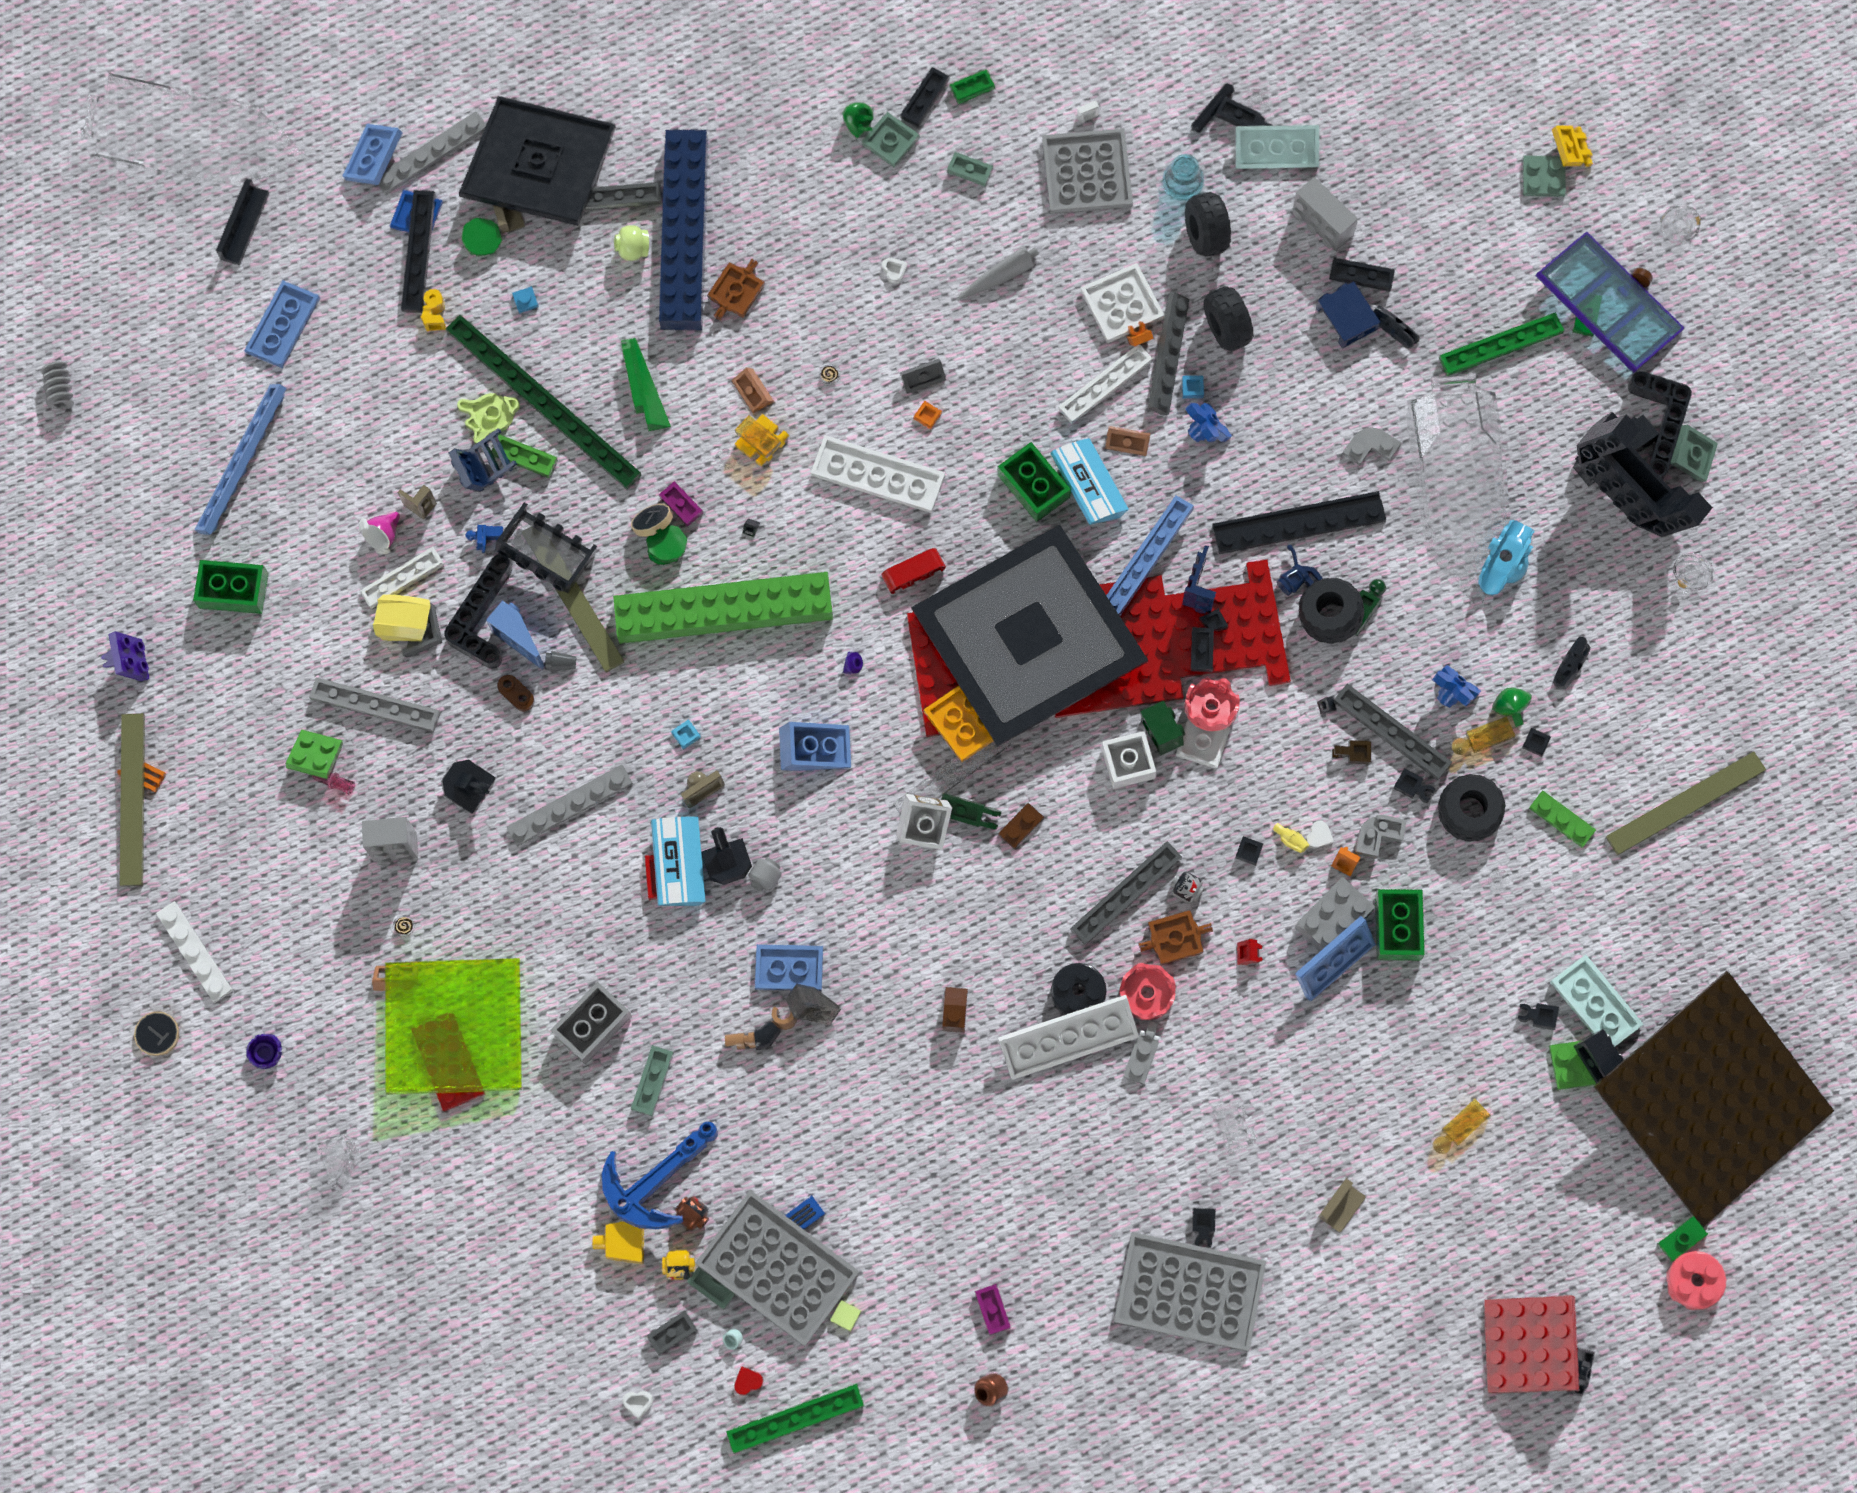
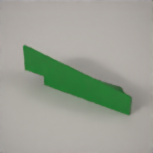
M636 338L621 340L636 414H645L648 431L671 427Z

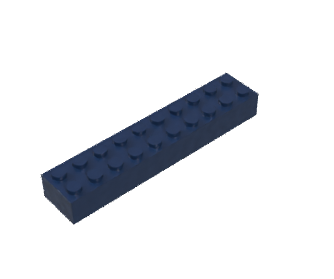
M665 130L659 324L661 330H703L708 171L707 130Z

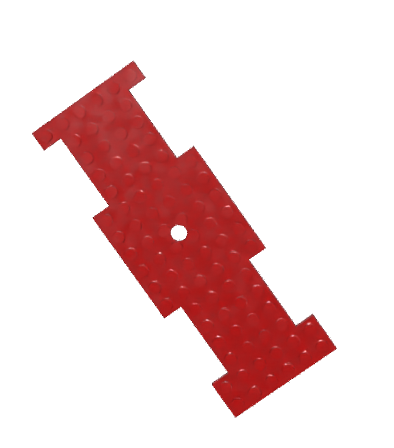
M1268 560L1246 562L1249 583L1208 589L1216 592L1212 611L1219 608L1229 626L1227 630L1214 631L1212 672L1190 671L1192 627L1206 628L1199 621V617L1205 614L1198 613L1194 608L1182 605L1184 593L1165 595L1162 575L1147 577L1120 617L1144 652L1148 662L1055 714V718L1183 699L1184 695L1180 678L1265 666L1269 686L1290 683L1291 679ZM1115 582L1099 585L1107 595ZM913 612L907 613L926 737L939 736L940 733L925 715L924 709L959 685Z

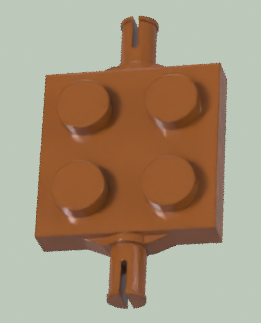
M751 259L746 268L738 267L729 262L707 294L708 299L720 306L713 315L716 319L718 318L721 321L726 311L733 312L744 318L765 286V281L753 274V271L759 264L756 260Z
M1191 910L1148 922L1151 939L1138 943L1140 952L1154 949L1160 965H1165L1203 954L1204 951L1200 941L1201 935L1213 932L1211 923L1198 926L1193 920Z

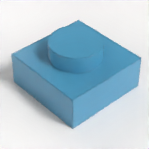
M532 286L512 293L519 313L539 307Z
M1182 376V399L1204 398V376Z

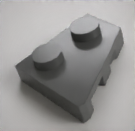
M430 603L422 641H408L407 648L402 651L403 656L406 658L443 643L435 605Z

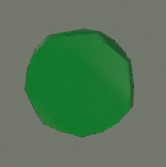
M474 218L463 227L461 240L471 255L486 256L494 254L502 242L499 227L492 220Z
M668 525L663 530L659 528L656 530V534L647 537L646 544L649 559L657 565L677 562L685 553L687 537L678 526Z

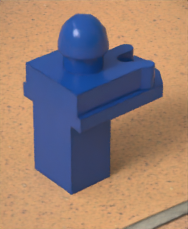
M477 525V531H467L465 537L470 541L477 540L476 550H482V554H485L486 540H498L503 532V526Z

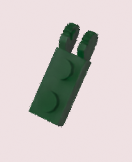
M943 793L941 800L948 801L952 807L950 819L977 827L982 826L994 830L998 828L997 823L982 820L983 813L1000 817L1002 811Z

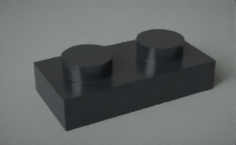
M1192 627L1190 671H1213L1214 628Z

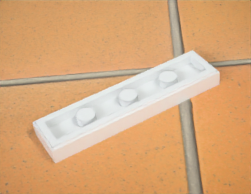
M431 547L360 590V593L370 609H373L378 604L377 599L382 595L398 594L444 566V563L434 547Z

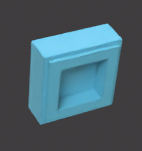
M689 719L671 731L683 750L701 738Z

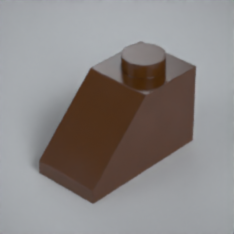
M946 987L942 1031L965 1033L967 988Z

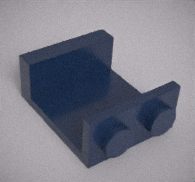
M1355 282L1349 285L1343 284L1334 293H1326L1318 299L1316 309L1318 312L1323 310L1339 335L1338 343L1342 349L1379 329V319Z

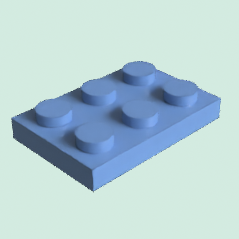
M366 124L342 177L346 181L379 185L403 132L395 127Z
M756 945L755 990L822 991L823 946Z

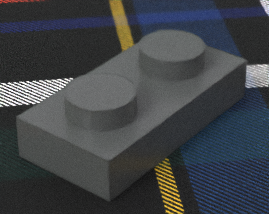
M940 359L900 372L907 394L946 380Z
M683 1311L648 1334L647 1338L660 1356L698 1330L687 1312Z

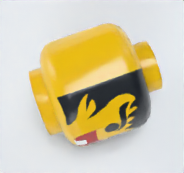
M670 1250L666 1256L662 1257V1273L669 1280H688L691 1272H695V1258H691L687 1250Z

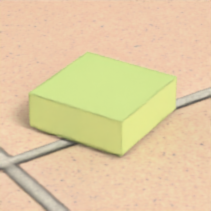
M841 1300L830 1321L851 1332L861 1310Z

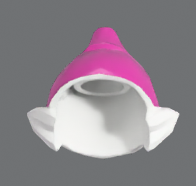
M393 512L379 515L369 520L361 518L359 532L362 533L365 541L376 549V553H391L389 547L394 542L400 514Z

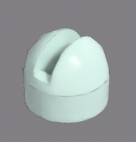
M731 1329L723 1335L722 1340L728 1349L734 1350L742 1343L743 1336L739 1330Z

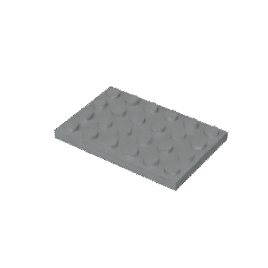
M749 1190L695 1263V1265L804 1347L860 1272L751 1190Z
M1132 1232L1114 1323L1249 1352L1266 1261Z

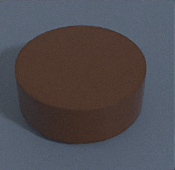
M1636 268L1631 274L1644 288L1648 287L1653 280L1652 274L1644 268Z

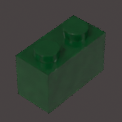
M1164 701L1140 711L1141 721L1160 756L1184 745L1183 736H1185V731L1181 724L1177 725L1174 720L1176 716L1171 707L1167 708Z

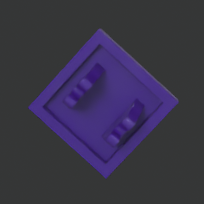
M117 631L109 633L111 650L101 656L102 660H107L102 666L104 668L114 667L115 674L134 680L145 681L150 679L143 640Z

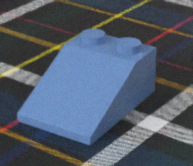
M502 600L486 620L491 632L540 669H543L545 666L522 619L523 616L519 613L520 609L513 603L507 604Z
M788 722L779 727L781 770L806 771L851 768L849 725Z

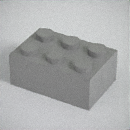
M1315 177L1296 192L1292 209L1294 216L1300 221L1303 219L1308 224V229L1313 234H1318L1327 248H1333L1337 251L1354 236L1358 218Z
M407 817L362 821L363 848L375 863L378 862V865H389L391 861L399 860L400 863L413 862V859L418 858L417 832Z
M1342 877L1297 922L1295 929L1316 949L1321 951L1360 916L1366 919L1373 912L1375 906Z
M597 981L551 1029V1032L586 1065L623 1027L632 1015L628 1009Z

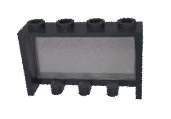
M524 502L496 541L495 550L502 557L515 561L520 568L533 572L538 579L550 582L558 591H564L569 594L578 578L595 556L597 546L593 544L591 549H588L581 545L582 538L575 535L572 539L563 534L564 528L560 524H557L554 528L545 523L546 517L542 513H538L535 517L527 512L528 504Z

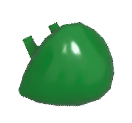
M854 102L844 108L842 112L843 121L855 138L860 137L865 131H873V127H869L874 117L872 107L862 102Z
M1506 688L1495 699L1492 710L1503 716H1512L1515 727L1524 725L1521 712L1529 706L1532 695L1522 689Z

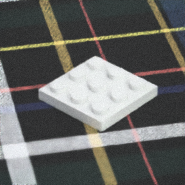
M1138 263L1080 288L1107 343L1130 334L1128 331L1129 325H1132L1134 331H1137L1140 328L1139 321H1142L1146 327L1164 319L1165 315Z

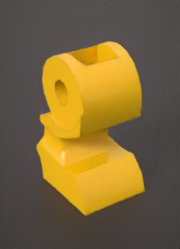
M430 289L425 292L423 297L426 305L423 306V313L420 316L426 331L446 330L444 319L439 314L445 310L442 294L437 289Z

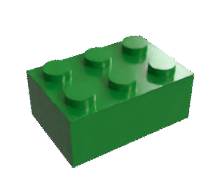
M1032 442L997 466L998 477L1036 523L1070 499L1071 489Z
M200 560L193 601L199 609L263 614L269 573L264 565Z
M1378 889L1375 894L1377 960L1421 961L1425 955L1423 890Z

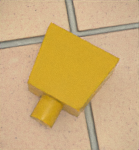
M623 1221L607 1224L605 1235L592 1237L593 1249H605V1256L609 1260L644 1264V1229L637 1228Z

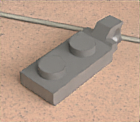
M1150 1021L1146 1032L1140 1031L1123 1078L1142 1085L1145 1084L1159 1044L1160 1037L1155 1035L1158 1023Z

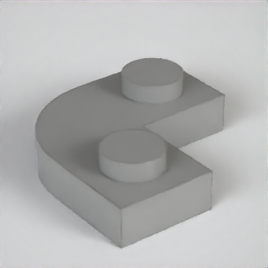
M1365 428L1356 433L1342 452V455L1359 466L1371 450L1390 461L1401 446V442L1381 429Z
M1376 815V817L1368 819L1359 830L1355 854L1377 859L1381 839L1402 843L1407 820L1386 815Z

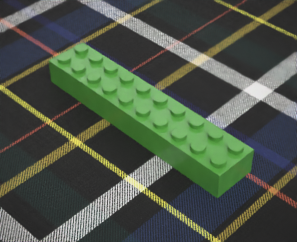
M828 572L613 596L619 644L833 620Z

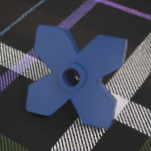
M1191 403L1185 408L1190 417L1195 420L1188 429V433L1194 441L1200 442L1206 439L1208 442H1214L1218 439L1221 442H1226L1232 437L1226 426L1219 422L1215 410L1209 403H1203L1201 406L1197 403Z
M1449 665L1438 671L1432 679L1433 682L1441 687L1438 691V701L1449 708L1452 705H1456L1458 701L1468 706L1481 692L1480 689L1467 682L1465 678L1460 676Z

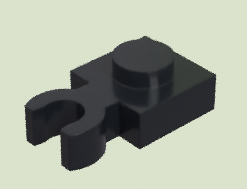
M1404 768L1393 789L1413 799L1415 794L1419 795L1420 800L1424 803H1428L1430 798L1424 795V792L1429 791L1433 794L1436 790L1431 785H1422L1421 783L1424 778Z
M1536 1003V1009H1532L1528 1004H1520V1009L1528 1012L1526 1016L1518 1015L1520 1022L1533 1020V1027L1556 1030L1559 1013L1558 1006Z
M1193 1208L1192 1231H1199V1235L1195 1238V1246H1199L1200 1239L1204 1238L1208 1241V1248H1211L1212 1240L1208 1232H1215V1208Z

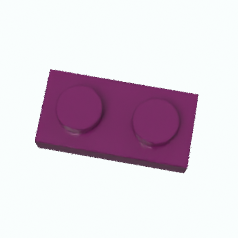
M675 481L659 494V498L687 527L703 514V510Z
M997 1284L976 1290L975 1295L989 1336L1011 1329Z

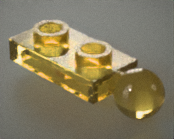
M1506 716L1467 731L1465 734L1467 739L1457 738L1452 742L1451 747L1457 755H1464L1470 747L1474 753L1515 738V733Z
M1474 1099L1442 1129L1446 1135L1439 1136L1433 1141L1434 1150L1439 1154H1446L1451 1148V1142L1459 1146L1490 1116L1488 1111Z

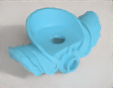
M1510 520L1509 524L1502 530L1499 538L1492 539L1487 548L1491 552L1482 567L1478 584L1484 593L1492 596L1500 593L1506 583H1515L1521 580L1527 573L1529 566L1528 555L1533 548L1530 543L1535 532L1534 529L1517 520ZM1509 551L1512 559L1508 562L1502 561L1500 559V552Z

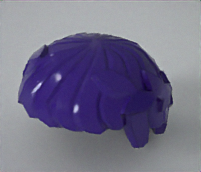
M273 1034L256 1035L248 1043L246 1049V1056L250 1063L260 1069L274 1067L282 1055V1044Z

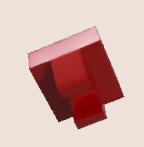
M1255 939L1238 942L1237 964L1248 965L1263 961V958L1258 957L1257 950L1263 949V946L1257 943Z

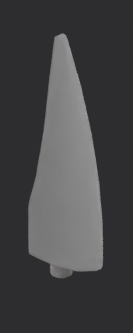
M1022 247L980 276L957 297V300L988 290L1034 267L1032 259L1039 255L1037 249L1033 248L1028 251L1025 247Z

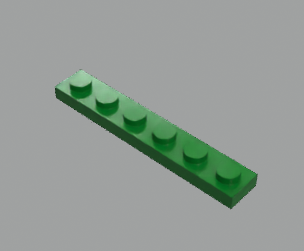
M1555 312L1441 354L1439 360L1446 375L1450 376L1563 334L1564 328Z
M854 1384L728 1430L726 1433L733 1454L859 1409L864 1407L858 1385Z

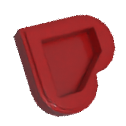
M741 1366L734 1388L739 1395L744 1396L749 1394L751 1390L760 1389L764 1380L758 1372Z

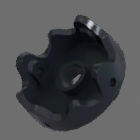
M1069 964L1060 969L1052 981V1002L1054 1007L1063 1015L1103 1003L1106 999L1107 989L1103 976L1097 969L1088 964ZM1074 986H1083L1085 993L1082 996L1074 995L1072 992Z

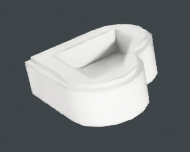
M886 258L882 262V270L887 274L888 281L892 284L901 282L908 263L894 258Z
M1321 820L1314 822L1311 832L1306 838L1309 847L1317 849L1334 843L1328 825Z
M642 1391L638 1394L629 1392L623 1397L624 1407L638 1420L653 1404V1397L647 1391Z

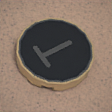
M665 504L652 505L640 511L633 518L631 527L637 536H652L657 533L656 530L659 528L665 529L671 523L673 515L670 508Z
M164 1012L146 1014L135 1027L134 1038L136 1045L142 1052L150 1056H160L169 1053L179 1041L178 1023L172 1016Z

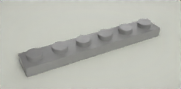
M477 111L473 112L387 168L378 186L385 195L389 194L481 134L486 127V123Z
M317 677L309 696L314 701L433 733L441 713L437 709Z
M620 765L507 826V829L518 847L631 786L633 782L624 766Z

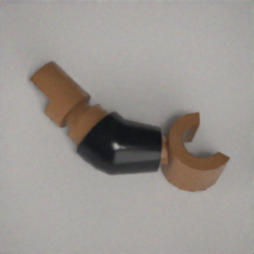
M774 1006L771 1014L772 1022L768 1021L761 1028L755 1029L754 1032H748V1035L744 1033L725 1035V1047L737 1046V1050L746 1049V1046H749L750 1049L756 1048V1050L771 1047L781 1033L780 1029L788 1030L795 1026L797 1022L795 1008L790 1010V1016L787 1019H779L780 1012Z

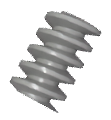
M56 361L48 363L41 369L45 397L47 398L46 404L50 408L66 409L74 406V401L70 400L73 398V394L69 392L72 387L68 385L70 378L67 377L69 371L66 370L68 365L65 362Z

